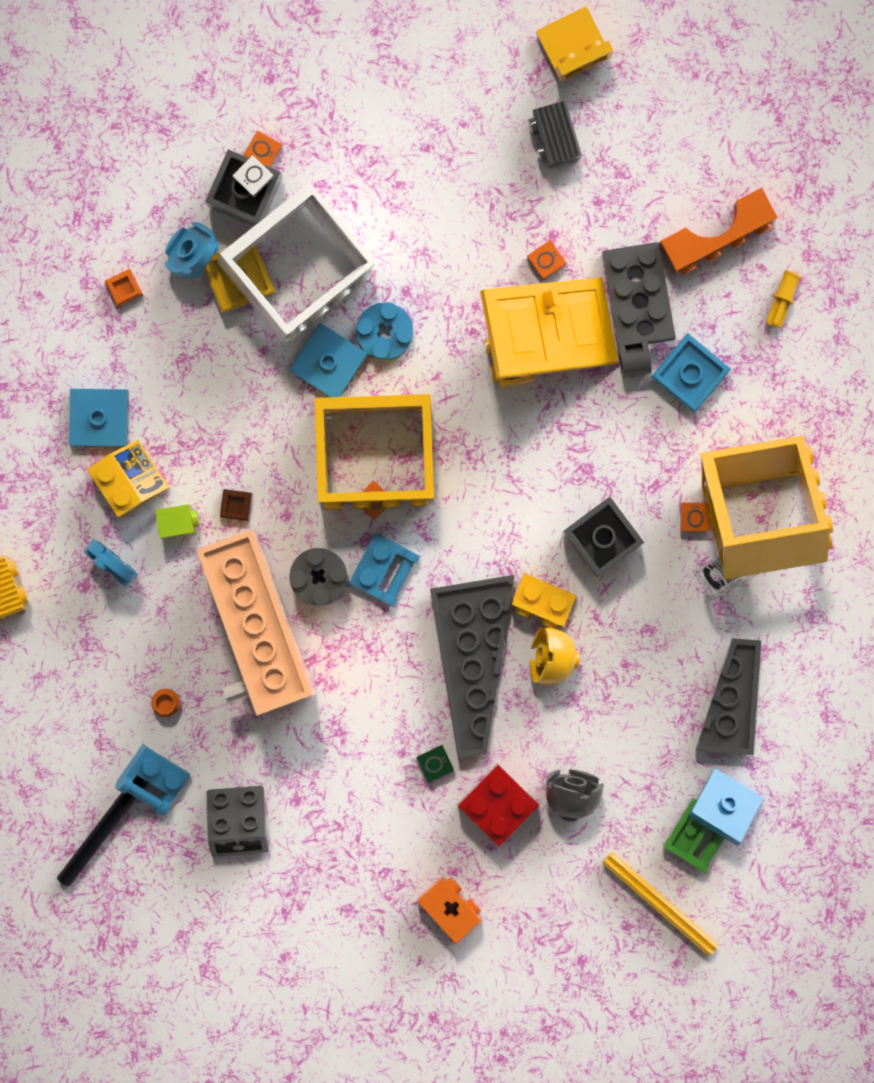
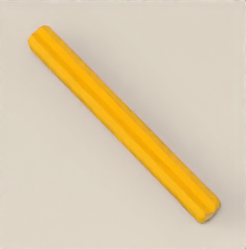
M611 852L603 861L604 866L706 955H711L716 950L718 944L616 854Z

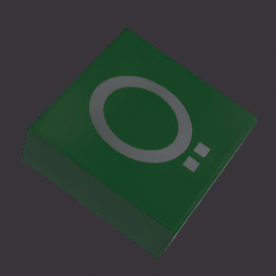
M443 745L417 756L428 783L455 771Z

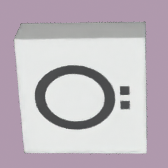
M253 155L233 175V178L253 197L274 177Z

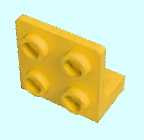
M583 7L538 29L536 32L560 83L610 59L614 51L609 40L604 42L587 7Z

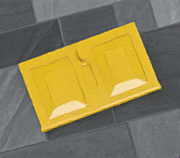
M602 277L484 289L480 291L497 379L618 364L619 360Z

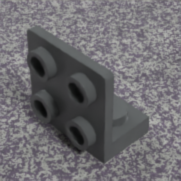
M249 786L207 790V835L211 856L269 852L265 828L264 787Z

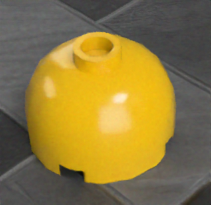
M550 627L538 629L531 649L537 648L535 660L530 659L529 661L531 679L534 683L542 685L561 683L572 674L573 669L578 667L580 654L576 651L572 638L562 630Z

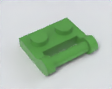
M692 798L663 844V847L707 874L711 867L709 863L725 838L714 833L700 858L693 855L709 828L688 816L696 802V799Z

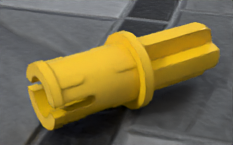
M787 270L783 272L778 290L772 295L774 300L766 318V323L769 326L775 328L782 326L789 306L794 304L792 298L799 280H801L800 275Z

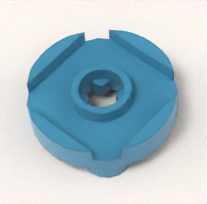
M199 222L191 223L193 227L188 229L184 227L179 229L167 244L165 254L168 255V263L165 262V266L179 278L189 277L193 280L199 278L205 266L219 249V242L215 240L214 233Z
M391 302L377 303L370 306L362 313L357 323V339L361 348L369 356L377 359L392 360L398 358L407 351L413 338L411 318L404 309ZM381 324L392 326L390 338L386 339L385 336L379 337L377 335Z
M94 538L84 551L98 567L105 572H110L125 587L132 583L138 575L128 564L124 565L125 563L119 556Z

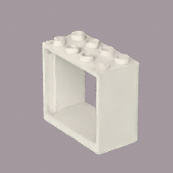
M310 182L221 252L217 260V264L281 342L287 338L291 342L295 340L307 328L305 324L309 320L314 324L329 310L327 306L330 303L336 306L342 302L351 292L349 289L351 286L355 285L359 288L370 279V276L373 274L371 269L376 264ZM306 207L356 269L290 323L286 324L236 262L301 209Z

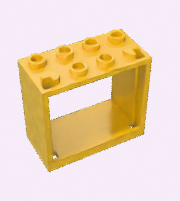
M430 394L314 398L318 503L324 505V509L341 510L343 509V504H353L354 509H370L371 503L382 502L383 508H399L400 502H411V507L429 506L428 501H434ZM422 411L425 490L328 493L325 414Z
M803 436L701 453V488L724 580L828 562V549L833 548L830 533H833V523L831 516L825 515L824 509H827L824 492L819 493L817 487L820 486L819 473L817 469H812L811 463H814L811 446L806 447ZM794 475L798 476L811 524L740 537L733 536L721 488Z

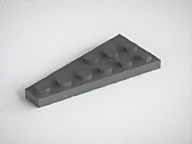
M515 575L430 589L458 759L487 754Z

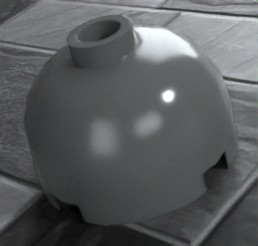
M569 769L570 775H560L561 770H555L548 774L545 796L549 807L558 815H561L562 819L577 821L579 818L592 814L597 809L604 788L603 783L598 784V777L587 772Z

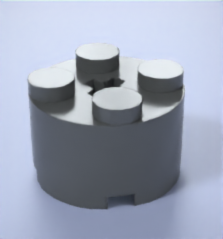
M312 548L304 551L294 560L290 569L289 581L293 592L299 599L311 605L323 606L335 602L342 596L347 587L348 572L345 563L337 554L324 548ZM323 569L325 571L323 576L326 581L324 583L318 582L315 585L312 573L314 571L320 572Z

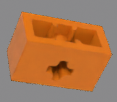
M442 875L417 898V902L457 944L482 921L478 915L481 909L471 898L466 901L459 894L462 888L452 877L447 880ZM447 901L451 904L455 901L458 903L456 906L458 912L456 914L452 911L445 912V903Z

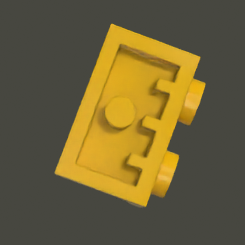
M524 573L511 605L516 607L515 613L529 619L534 614L542 618L541 624L557 629L558 625L561 627L565 626L577 595Z

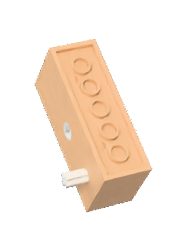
M249 530L197 549L196 551L243 677L242 681L222 688L227 703L230 704L250 696L256 715H260L315 694L257 532Z

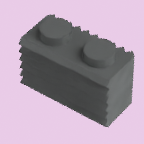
M566 100L534 109L532 111L533 118L528 120L532 135L538 134L541 145L537 146V152L541 163L546 162L547 167L552 168L581 159L582 153Z

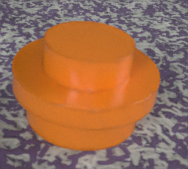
M161 689L153 695L151 706L157 715L170 717L178 711L180 699L175 691Z

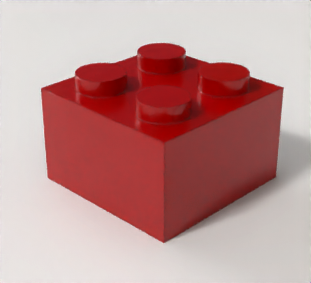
M498 763L458 803V807L498 846L539 806L538 802Z

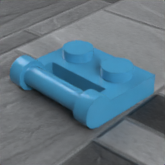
M375 533L349 584L395 607L398 601L396 597L413 564H417L421 556ZM396 554L404 557L385 593L379 590V587Z
M142 744L117 780L115 788L123 794L127 792L152 807L154 813L163 817L169 811L171 802L191 774L145 744ZM135 776L141 777L162 790L163 793L160 798L134 784L133 779Z

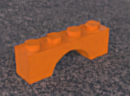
M762 187L735 202L733 205V223L725 233L716 237H701L684 228L661 240L659 247L674 275L680 271L683 275H686L698 268L697 262L705 258L710 262L723 255L722 249L730 245L735 249L748 242L747 236L757 231L758 235H762L774 228L772 223L778 217Z

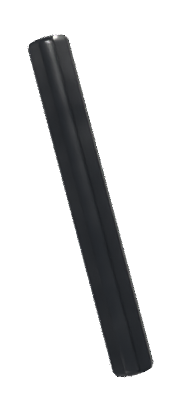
M137 775L133 779V783L143 789L149 783ZM127 792L121 793L57 876V880L61 884L68 887L73 883L137 798Z

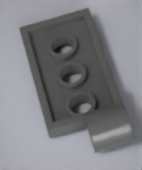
M659 242L602 251L615 325L622 377L652 373L648 344L673 341L676 338ZM633 268L639 269L643 273V278L637 282L631 281L627 277V272ZM635 296H644L648 301V305L643 309L635 308L632 304V299ZM641 323H648L652 326L653 332L649 336H641L637 332V326Z

